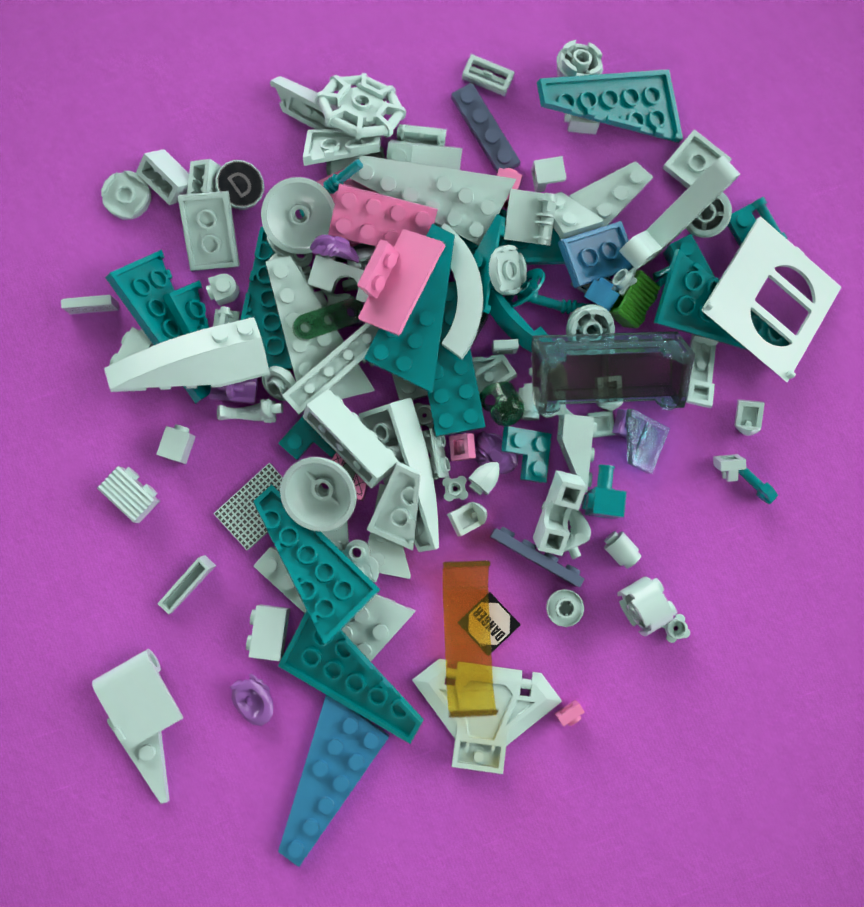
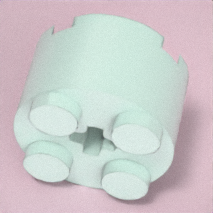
M646 576L617 593L618 596L623 598L619 603L632 626L638 624L642 629L638 632L645 637L671 622L673 616L677 614L673 603L667 601L662 593L664 592V587L657 578L651 580Z

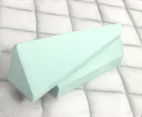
M281 76L271 80L270 85L276 88L281 99L279 105L284 113L316 130H340L335 127H328L325 124L323 112L315 102L317 92ZM330 104L332 111L337 110L336 105ZM344 118L342 119V120H344V121H347V122H349V123H351V124L357 126L356 124H354V123H352V122H350V121H348V120H346V119H344Z

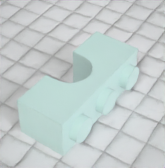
M316 255L307 284L334 293L340 279L351 277L358 284L364 270L361 269L362 264L347 260V263L344 264L337 262V256ZM358 287L356 300L365 303L369 296Z
M556 470L533 535L538 551L563 555L570 536L568 530L570 512L572 509L579 510L587 489L580 476Z

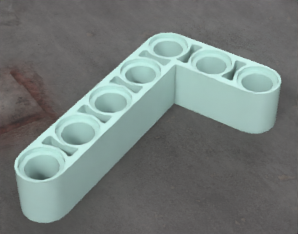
M721 156L647 230L631 238L619 252L636 270L649 263L740 176V173L724 156Z

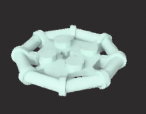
M366 73L345 77L334 75L330 77V82L315 97V102L320 106L325 117V124L328 127H335L354 136L355 140L375 136L389 137L393 135V130L398 123L406 117V109L401 106L396 95V89L392 85L386 86L368 77ZM330 104L336 105L337 110L332 111ZM385 114L392 115L388 121L384 118ZM344 118V119H346V120H348V121H350V122L356 124L357 126H355V125H353V124H351V123H349V122H347V121H344V120H342V119Z

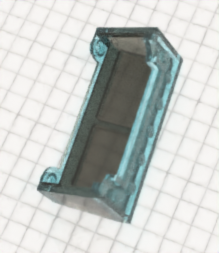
M678 331L532 336L533 403L538 414L552 415L558 412L561 407L560 404L616 401H656L665 410L684 408L695 353Z

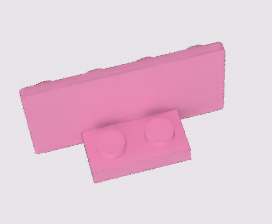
M406 229L402 230L394 247L389 242L380 240L357 284L369 296L358 319L395 335H400L445 244L442 241Z

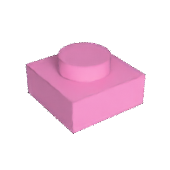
M474 433L449 436L451 461L476 458Z
M574 700L554 714L564 727L567 724L568 726L576 724L581 720L580 715L585 712L581 705Z

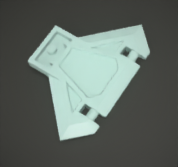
M438 659L412 679L455 738L451 766L456 768L503 774L506 746L562 702L542 673L532 672L531 679L522 678V670L459 661L457 669L447 668V660ZM445 678L455 679V685H446ZM520 690H530L529 696L520 695Z

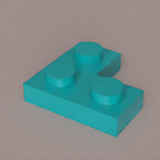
M303 416L278 443L297 461L313 443L317 444L331 458L336 454V451L315 431Z
M505 426L501 451L523 455L520 480L547 483L552 434Z

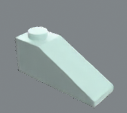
M390 140L388 142L387 159L460 170L462 148Z

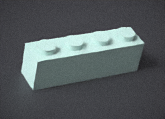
M328 389L306 405L303 418L371 489L393 472L398 462L393 451L386 448L378 440L377 435L363 425L359 416L351 412L338 395H334Z

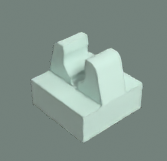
M738 454L713 456V466L722 472V478L726 479L727 482L738 481L739 470L746 469V459Z

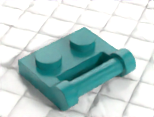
M764 197L732 213L727 226L739 247L756 222L752 214L755 211H758L765 221L788 239L785 232L780 231L766 206L767 201Z

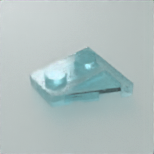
M627 409V464L645 473L652 474L670 428L634 409Z

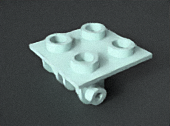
M510 189L503 239L550 246L557 195Z

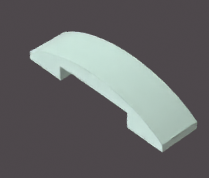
M693 334L686 367L685 399L686 403L711 408L713 406L715 384H712L715 350L718 342Z

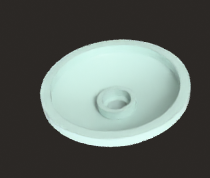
M304 177L287 178L278 182L267 193L261 209L262 225L269 239L280 249L293 254H308L312 252L310 246L318 236L328 235L335 203L329 192L318 182ZM301 209L304 211L305 216L298 218L295 212Z

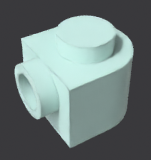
M219 274L208 278L210 285L206 286L208 295L211 300L215 299L219 306L233 302L239 296V286L232 276Z

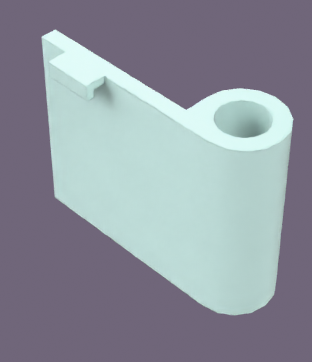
M150 649L141 652L92 681L93 689L115 727L113 729L119 741L124 743L127 750L183 719L179 708L158 673L161 670L159 661Z

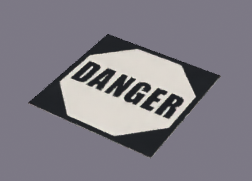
M491 592L457 622L488 656L521 625Z

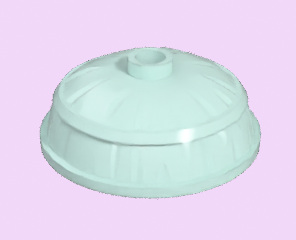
M310 457L296 462L284 474L280 486L281 501L288 515L296 523L310 530L330 531L342 526L350 518L356 506V489L350 475L341 465L329 459ZM321 483H325L329 489H324Z

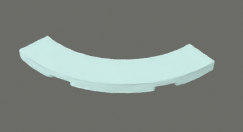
M444 223L441 228L455 235L450 268L456 281L458 300L453 324L442 341V346L462 360L469 351L478 332L483 313V287L480 272L471 251L460 236Z

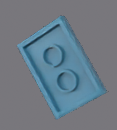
M622 221L557 242L574 289L590 284L594 279L599 281L601 277L605 279L614 276L621 269L629 271L633 268L630 262L619 252L629 241Z

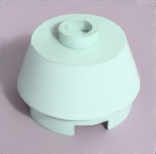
M576 40L566 43L557 55V76L602 74L603 65L601 58L603 55L601 51L590 42H588L587 46L576 44Z
M722 192L686 229L691 234L702 238L713 237L722 232L729 224L732 215V207L728 197Z
M592 304L579 307L568 318L566 336L571 346L578 351L596 353L607 343H610L614 337L615 325L613 317L606 308L600 305Z

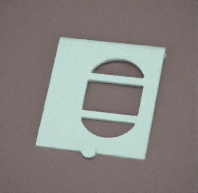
M760 216L702 308V312L784 381L788 382L789 379L795 377V368L840 291L841 286L805 256L804 252L795 247ZM775 267H788L797 271L809 285L812 302L776 272ZM768 277L808 311V315L796 335L755 301L757 294ZM750 309L789 342V345L775 346L766 342L754 328Z

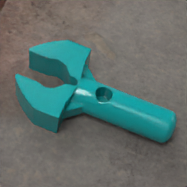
M747 467L746 469L739 470L738 473L757 490L756 495L762 501L770 505L778 497L777 492L768 482L764 484Z

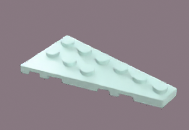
M360 155L359 158L363 168L350 177V179L379 194L437 208L438 211L434 223L440 226L445 223L459 236L477 245L481 243L494 218L500 213L510 193V189H512L516 181L514 178Z
M291 256L265 261L297 383L340 346L344 340ZM359 364L330 388L332 393L338 395L341 399L375 391Z
M270 547L255 563L254 567L300 610L306 613L307 610L276 548ZM376 594L342 631L371 662L416 610Z

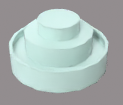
M272 366L269 368L270 374L262 376L263 386L274 398L286 401L282 395L296 381L290 371L279 366Z
M562 589L550 595L547 600L546 611L553 623L558 626L569 627L580 621L584 613V605L577 593L572 590Z

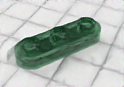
M350 298L302 314L294 320L292 331L298 339L308 341L355 325L361 321L358 319V316L364 305L361 301ZM347 309L354 311L353 317L347 314ZM325 316H328V317L331 318V320H332V323H331V324H326V323H325V321H324V317H325ZM301 324H306L309 328V331L303 332L301 330Z

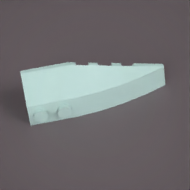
M254 317L173 338L130 355L104 368L111 392L145 391L147 388L160 387V390H168L176 386H186L187 389L197 388L198 385H211L212 388L223 387L270 374L262 338Z
M412 398L389 403L358 414L363 425L368 430L373 431L386 448L393 451L398 462L421 472L414 544L418 552L438 549V513L432 468ZM392 472L383 480L386 486L392 475Z

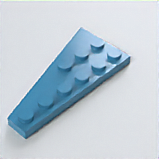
M326 695L278 850L280 854L298 867H300L390 736L367 718Z

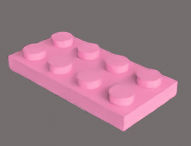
M339 183L328 235L340 236L376 247L379 241L383 240L389 242L394 247L403 229L426 236L431 225L435 222L438 209Z

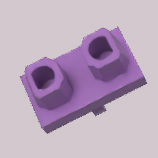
M254 378L223 387L212 388L211 386L209 399L255 404L258 379Z

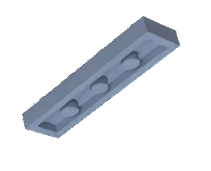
M473 83L453 92L451 99L495 171L498 173L499 168L514 169L520 166L521 161Z
M503 526L500 530L497 528L493 530L490 538L575 587H581L585 578L579 576L581 571L569 564L565 568L557 563L559 558L547 552L544 555L537 552L535 544L526 539L522 542L513 538L515 533Z

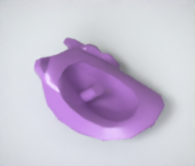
M320 235L310 246V250L314 254L328 255L330 257L338 256L359 263V257L355 249L343 237Z
M482 431L478 435L477 443L475 444V461L480 466L490 462H498L499 474L512 472L518 465V455L501 451L503 437L495 433H485V431Z
M249 674V680H238L231 685V698L238 712L253 725L262 726L269 722L273 715L274 707L269 693L270 688L261 679H257L255 675Z

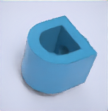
M601 277L599 281L593 280L584 297L610 311L620 294L612 290L614 284Z

